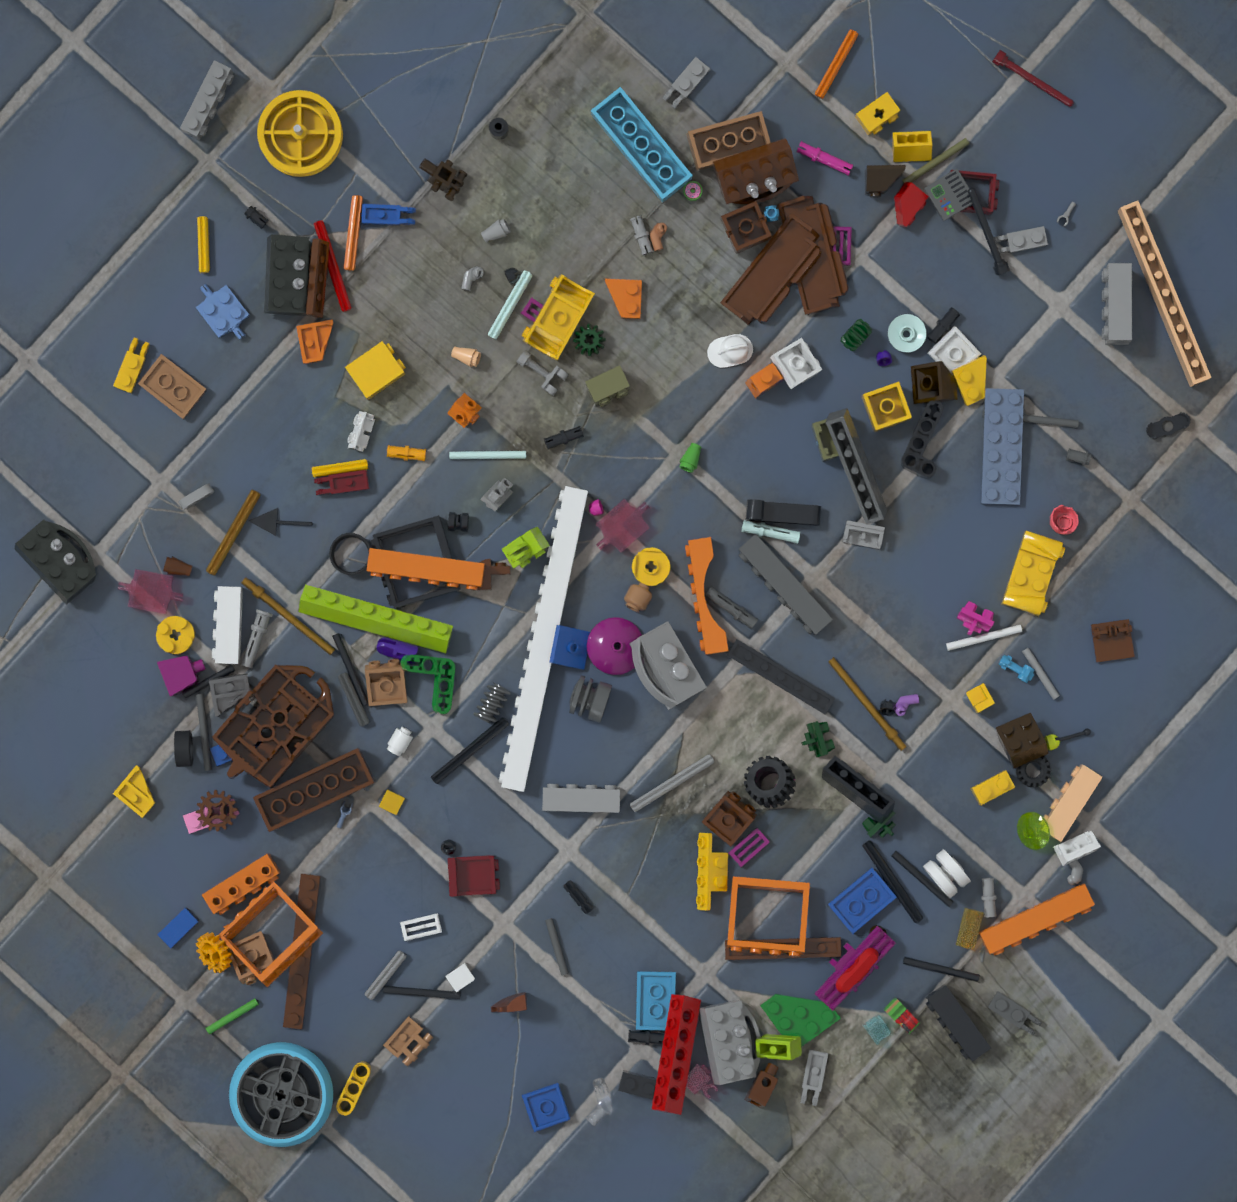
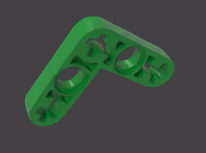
M420 655L403 656L401 667L404 671L435 675L432 708L438 714L448 713L452 706L455 676L454 662L448 658ZM411 660L412 662L419 663L418 666L407 665V661ZM426 660H430L432 663V668L429 671L424 668ZM448 665L449 669H442V666ZM441 675H447L448 678H441ZM442 681L448 684L447 690L444 692L440 690V683ZM439 703L445 704V708H444V707H443V708L439 707L438 704H439Z

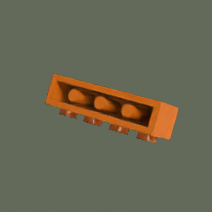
M268 853L202 894V897L213 914L219 913L222 915L230 909L228 906L235 902L237 905L244 901L246 894L250 892L255 894L263 889L261 887L262 884L266 882L271 884L279 879L277 875L281 872Z

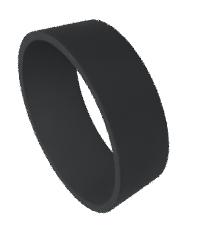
M345 533L338 536L333 541L329 551L333 567L346 575L358 574L367 567L366 563L360 570L348 572L341 569L335 561V548L340 541L346 538L360 539L365 543L369 552L370 545L367 540L356 533Z

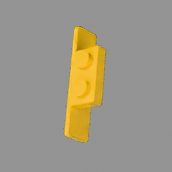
M699 833L697 841L698 877L696 882L698 889L696 904L698 910L710 911L711 891H727L728 853L712 852V833Z

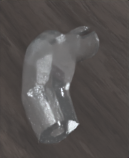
M603 1078L593 1080L598 1106L586 1117L594 1127L606 1115H611L613 1112L612 1098Z

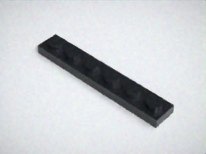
M736 639L727 654L728 657L826 715L835 700L831 695Z

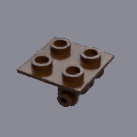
M1129 619L1091 624L1096 663L1135 657L1131 636L1132 626L1129 623Z

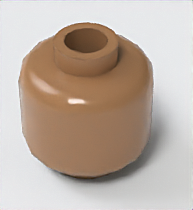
M639 583V585L632 584L624 597L626 607L635 612L646 610L652 599V594L648 591L649 587L643 583Z

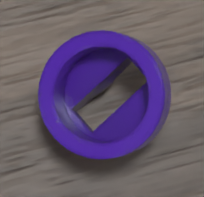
M887 350L877 353L876 360L879 366H888L892 363L891 354Z

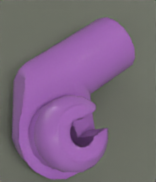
M918 694L901 696L895 704V713L898 716L905 715L909 705L919 703Z

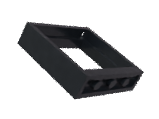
M439 515L373 534V540H371L373 549L384 550L381 542L382 539L434 525L443 558L452 559ZM384 574L381 577L384 588L388 587L390 593L387 595L389 605L393 606L394 609L461 590L459 584L458 588L447 587L399 601L390 575Z

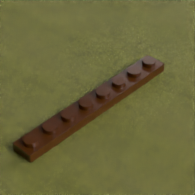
M301 873L297 906L315 924L321 876ZM297 913L293 942L309 927ZM312 945L290 965L283 1027L303 1029Z

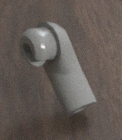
M479 266L467 270L464 273L461 289L470 291L472 282L481 278L484 275V270Z

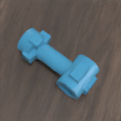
M776 205L765 207L764 215L767 218V222L778 221L779 210Z
M1009 655L1002 656L998 663L1002 669L1005 670L1008 667L1019 674L1017 678L1025 683L1031 681L1035 671L1033 668L1026 664L1024 667L1019 666L1011 661L1012 657Z

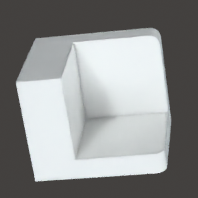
M466 962L445 976L456 992L475 980Z

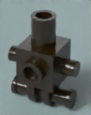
M424 158L419 168L430 175L427 181L432 184L431 190L438 192L439 189L443 191L447 188L449 191L445 194V198L453 201L455 194L460 192L459 187L464 185L463 180L467 177V173L459 170L456 177L457 171L452 168V161L446 160L445 163L441 161L435 165Z

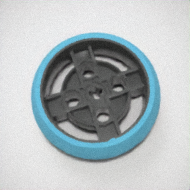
M286 1042L266 1044L250 1052L237 1066L230 1083V1107L240 1128L252 1139L274 1147L294 1146L314 1136L328 1119L333 1104L331 1077L322 1061L310 1050L297 1044ZM274 1056H284L281 1066L271 1067L265 1070L259 1077L249 1074L261 1061ZM301 1063L305 1064L314 1074L318 1082L320 1097L310 1094L309 1085L305 1077L299 1072ZM284 1071H289L292 1074L291 1081L283 1079ZM261 1083L268 1087V1091L265 1094L260 1093L258 1090V1086ZM284 1090L286 1098L279 1099L277 1092ZM243 1093L252 1095L254 1106L263 1117L261 1127L249 1116L245 1108ZM302 1096L305 1101L304 1105H297L295 1097ZM272 1108H277L280 1111L279 1118L271 1116L270 1110ZM303 1113L313 1115L312 1119L302 1128L289 1133H279L281 1124L292 1122Z

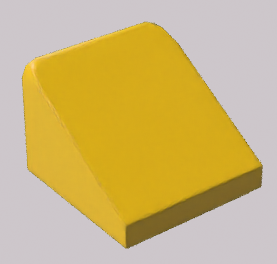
M387 790L379 807L397 815L405 798Z

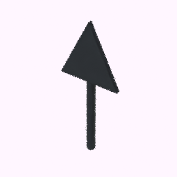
M278 508L249 520V522L276 536L277 524L313 525L312 522L277 520Z

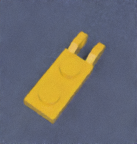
M135 337L130 344L129 351L126 352L113 385L131 394L146 360L145 356L149 348V343L145 342L142 345L140 356L134 354L139 340Z

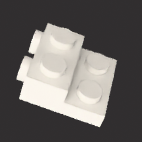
M802 338L770 357L790 389L807 381L822 370L819 361L814 358L808 344Z

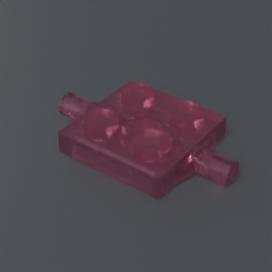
M623 499L596 523V526L602 531L604 536L596 546L602 550L610 543L620 553L628 548L650 528L644 522L641 515L650 508L646 505L647 503L644 501L636 509Z
M135 569L134 578L130 584L123 582L118 584L126 586H118V590L129 591L128 607L167 614L168 604L171 600L182 602L183 598L176 596L183 597L184 595L183 593L173 592V576Z

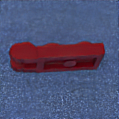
M367 470L328 475L329 477L314 479L315 484L330 483L329 489H318L316 495L330 493L333 495L369 489Z

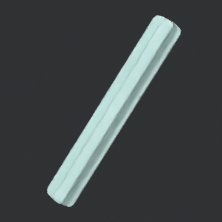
M525 270L522 272L489 330V337L495 340L498 338L532 278L530 272Z

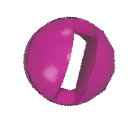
M599 499L589 504V512L592 515L604 514L603 506Z

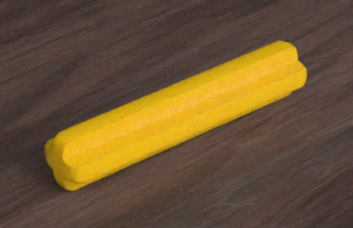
M200 216L197 218L199 272L208 273L210 271L208 218Z
M363 459L312 467L313 477L367 470L368 461Z

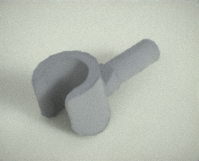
M1072 202L1066 212L1057 218V223L1061 217H1064L1066 219L1064 226L1068 224V217L1076 203Z

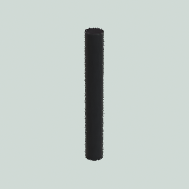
M231 664L186 689L182 692V695L185 699L209 686V679L225 677L236 671L234 666Z

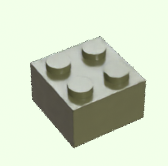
M620 365L585 381L595 406L600 405V407L611 403L610 399L616 396L620 399L628 395L630 385Z

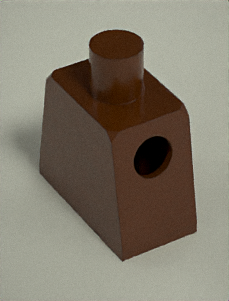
M768 1063L765 1071H759L744 1100L761 1109L764 1108L778 1082L775 1075L779 1067ZM763 1080H766L768 1083L766 1087L762 1085Z

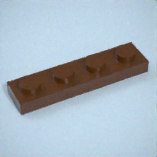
M322 239L312 240L310 274L307 286L306 315L316 318H323L329 242Z

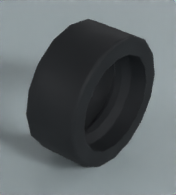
M190 730L175 731L174 756L176 767H189L193 765V739Z

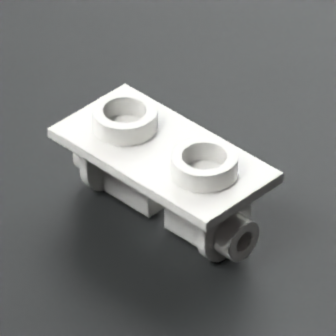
M359 411V414L355 416L353 422L355 426L353 432L348 437V448H356L357 451L361 452L366 449L370 436L365 435L364 431L371 433L375 422L374 415Z

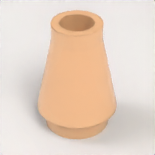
M455 346L451 357L469 367H477L481 358V352H478L477 349Z

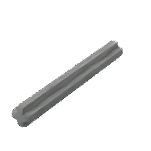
M710 754L703 757L630 804L634 812H637L712 765L714 759Z

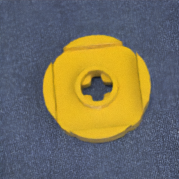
M653 547L645 548L634 557L632 572L640 583L647 586H656L664 582L669 575L670 562L666 554L660 549ZM650 561L653 562V565L657 566L652 572L645 568Z
M170 616L157 626L156 640L165 652L182 654L189 650L193 644L195 630L193 625L185 618ZM173 630L181 633L177 641L170 637L173 634Z

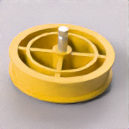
M296 90L277 96L265 107L258 122L257 137L264 156L274 168L290 176L307 177L322 172L333 163L342 146L343 129L335 109L325 98L310 91Z

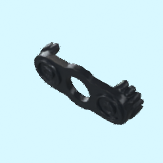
M1180 412L1172 417L1168 416L1160 421L1151 422L1147 425L1146 433L1152 439H1157L1164 435H1172L1175 431L1186 429L1191 423L1190 416L1187 413L1185 414V412ZM1164 421L1172 422L1173 429L1171 431L1163 430L1162 424Z

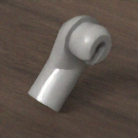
M1075 860L1069 863L1072 868V873L1067 878L1070 885L1079 884L1082 879L1083 868L1079 861Z

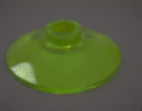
M1027 812L1019 818L1017 833L1021 842L1032 850H1039L1045 847L1050 838V829L1047 821L1036 812Z

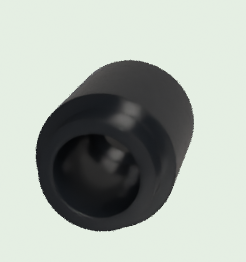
M495 118L490 122L489 131L494 139L501 140L508 135V124L503 118ZM502 126V129L496 130L495 127Z

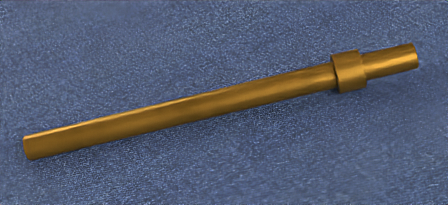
M247 577L241 582L253 592L252 595L257 599L263 600L329 655L335 651L327 642L266 594L261 586H256Z
M833 657L828 661L886 732V737L892 740L900 751L907 746L897 735L898 732L895 728H891L837 660Z

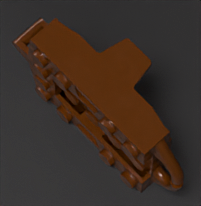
M275 664L258 685L244 696L237 704L234 712L212 736L213 740L233 761L227 772L229 779H234L245 771L270 789L277 783L334 717L330 689L323 678H319L316 682L320 686L322 694L319 698H315L297 683L295 678L299 674H305L312 678L316 672L305 666ZM255 697L259 707L253 714L249 715L242 712ZM290 704L293 705V708L289 712H287L286 709L290 706ZM277 714H282L285 716V721L278 724L274 721V717ZM264 729L272 730L270 738L262 737L261 733ZM295 738L303 740L301 744L299 742L295 744L297 749L291 755L287 748L288 745ZM261 741L262 743L255 749V744Z

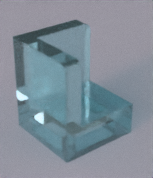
M879 1014L863 1024L876 1045L891 1034V1031Z

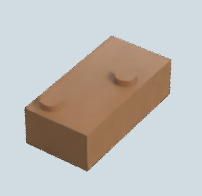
M762 111L691 130L686 134L697 171L713 167V161L771 143Z

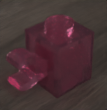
M697 1063L689 1071L686 1087L694 1095L701 1089L705 1097L710 1099L711 1096L707 1093L708 1089L713 1088L716 1092L718 1091L716 1085L706 1084L711 1079L709 1075L711 1071L704 1064L700 1066Z

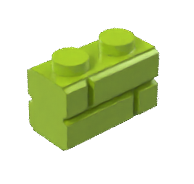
M765 1034L756 1039L757 1058L767 1057L768 1059L793 1060L801 1056L800 1036Z

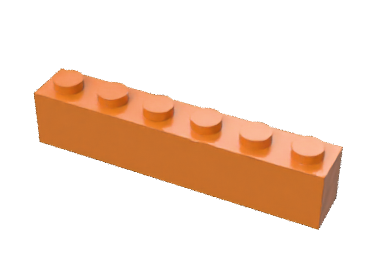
M370 548L366 571L371 572L370 576L382 577V574L390 575V579L401 580V577H409L411 582L420 583V579L428 580V584L439 585L440 582H446L449 587L458 588L459 584L466 585V589L477 590L478 587L483 585L485 564Z
M1082 883L978 933L989 954L993 953L995 956L1004 952V948L1009 945L1015 947L1021 944V940L1026 937L1032 939L1040 935L1039 931L1043 929L1049 931L1057 927L1056 923L1062 920L1066 923L1074 919L1073 915L1079 912L1083 915L1091 911V907L1095 904L1086 885Z

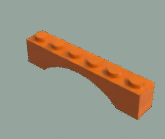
M711 537L688 540V545H685L686 557L690 556L691 564H688L689 576L693 575L694 583H691L692 595L696 594L697 602H693L695 614L699 613L700 621H696L698 632H702L703 640H699L700 649L705 651V655L728 652L726 632L712 618L704 597L705 574L714 557Z

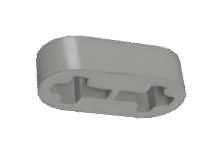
M209 483L178 502L182 509L186 510L213 494L214 490Z

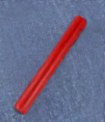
M323 220L314 223L318 239L329 242L327 267L341 310L343 312L349 311L352 307Z

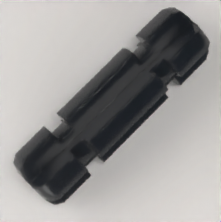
M571 880L563 885V888L570 893L569 895L577 905L582 907L581 910L585 914L593 910V906L586 901L587 899L578 888H575V884Z

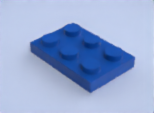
M871 867L828 903V906L848 930L854 934L897 897Z

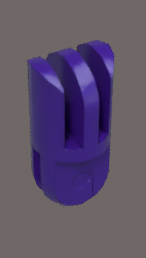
M387 637L380 638L376 645L377 651L380 654L393 659H399L400 661L405 655H417L418 646ZM410 660V661H407V663H410V664H414V663H415V662H412L411 660Z

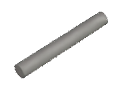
M1026 648L1023 650V654L1052 699L1054 700L1060 695L1030 649Z

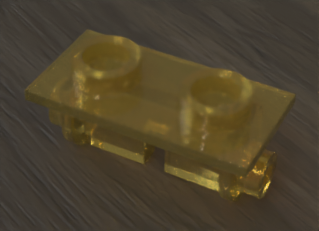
M968 908L964 909L956 941L957 946L975 949L984 912Z

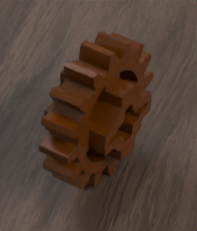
M214 790V795L208 791V797L201 796L200 798L203 802L197 803L200 810H197L196 813L201 815L197 820L204 821L203 827L209 825V831H212L214 827L216 832L220 831V827L226 830V824L233 825L231 819L237 818L234 812L238 811V808L233 807L237 802L230 801L232 795L230 794L226 797L225 791L219 794L218 790ZM213 798L222 799L219 803L211 801ZM227 805L229 806V809H230L229 816H228V814H226V806H227ZM205 806L208 808L207 816H205L204 812ZM221 806L219 810L221 814L212 816L215 811L213 807ZM217 818L223 821L220 824L212 823Z

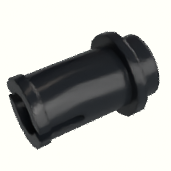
M250 206L244 213L246 219L252 220L260 229H263L269 219L256 210L257 207Z

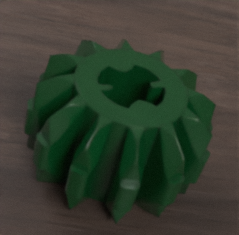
M858 319L845 332L840 341L847 349L855 351L872 333V328L866 321Z
M587 324L588 330L580 326L582 334L578 331L575 332V335L580 338L573 339V342L580 343L575 349L583 348L581 355H584L587 350L588 356L591 357L592 350L598 355L597 347L604 349V345L599 342H605L606 338L600 337L604 334L603 330L596 333L598 330L597 325L591 330V324ZM587 336H590V338L594 337L593 344L585 343Z

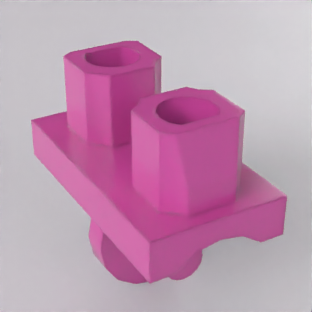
M969 601L961 609L957 619L964 622L962 626L969 629L967 634L970 636L973 631L979 634L981 630L988 633L994 624V621H992L994 612L984 609L982 615L975 613L977 605Z

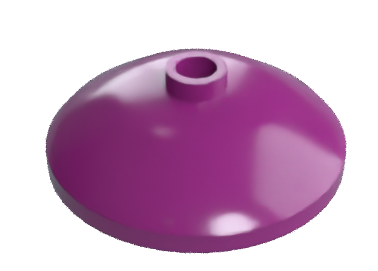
M613 617L602 620L594 626L588 636L587 653L589 659L597 669L606 674L620 675L631 671L635 666L630 643L642 636L640 630L632 622L623 618ZM616 642L620 644V649L618 650L614 648Z

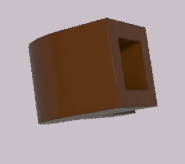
M491 559L479 562L485 564L483 585L478 587L477 590H492V575H511V567L506 566V563H495V566H492Z

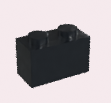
M623 1070L618 1091L653 1099L657 1078Z

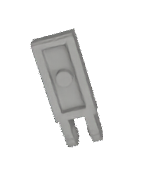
M695 57L671 85L663 99L665 101L669 100L672 94L677 91L680 96L672 104V107L676 108L710 71V68Z
M1044 226L994 237L996 243L1007 240L1008 247L998 248L1000 254L1014 253L1048 245Z
M809 1049L800 1103L805 1104L807 1090L810 1089L815 1090L812 1097V1105L817 1106L828 1053Z

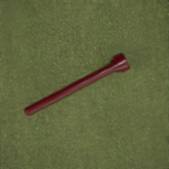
M999 50L992 61L993 64L1002 67L1004 65L1068 107L1073 106L1074 102L1072 99L1010 61L1009 57L1006 56L1007 53Z

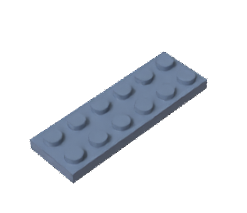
M985 388L982 504L1020 505L1024 390Z

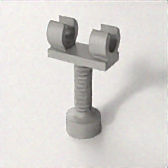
M526 350L517 360V363L522 367L528 365L531 369L542 375V377L544 376L546 381L541 388L552 396L557 392V389L549 384L554 375L556 374L564 381L569 375L558 366L551 373L536 364L531 359V354Z

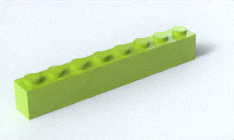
M306 584L299 603V613L443 653L447 652L451 640L452 625Z

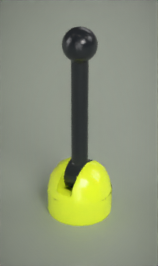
M1086 728L1082 732L1061 738L1050 734L1045 736L1044 739L1050 751L1058 748L1061 741L1082 735L1089 736L1091 730Z

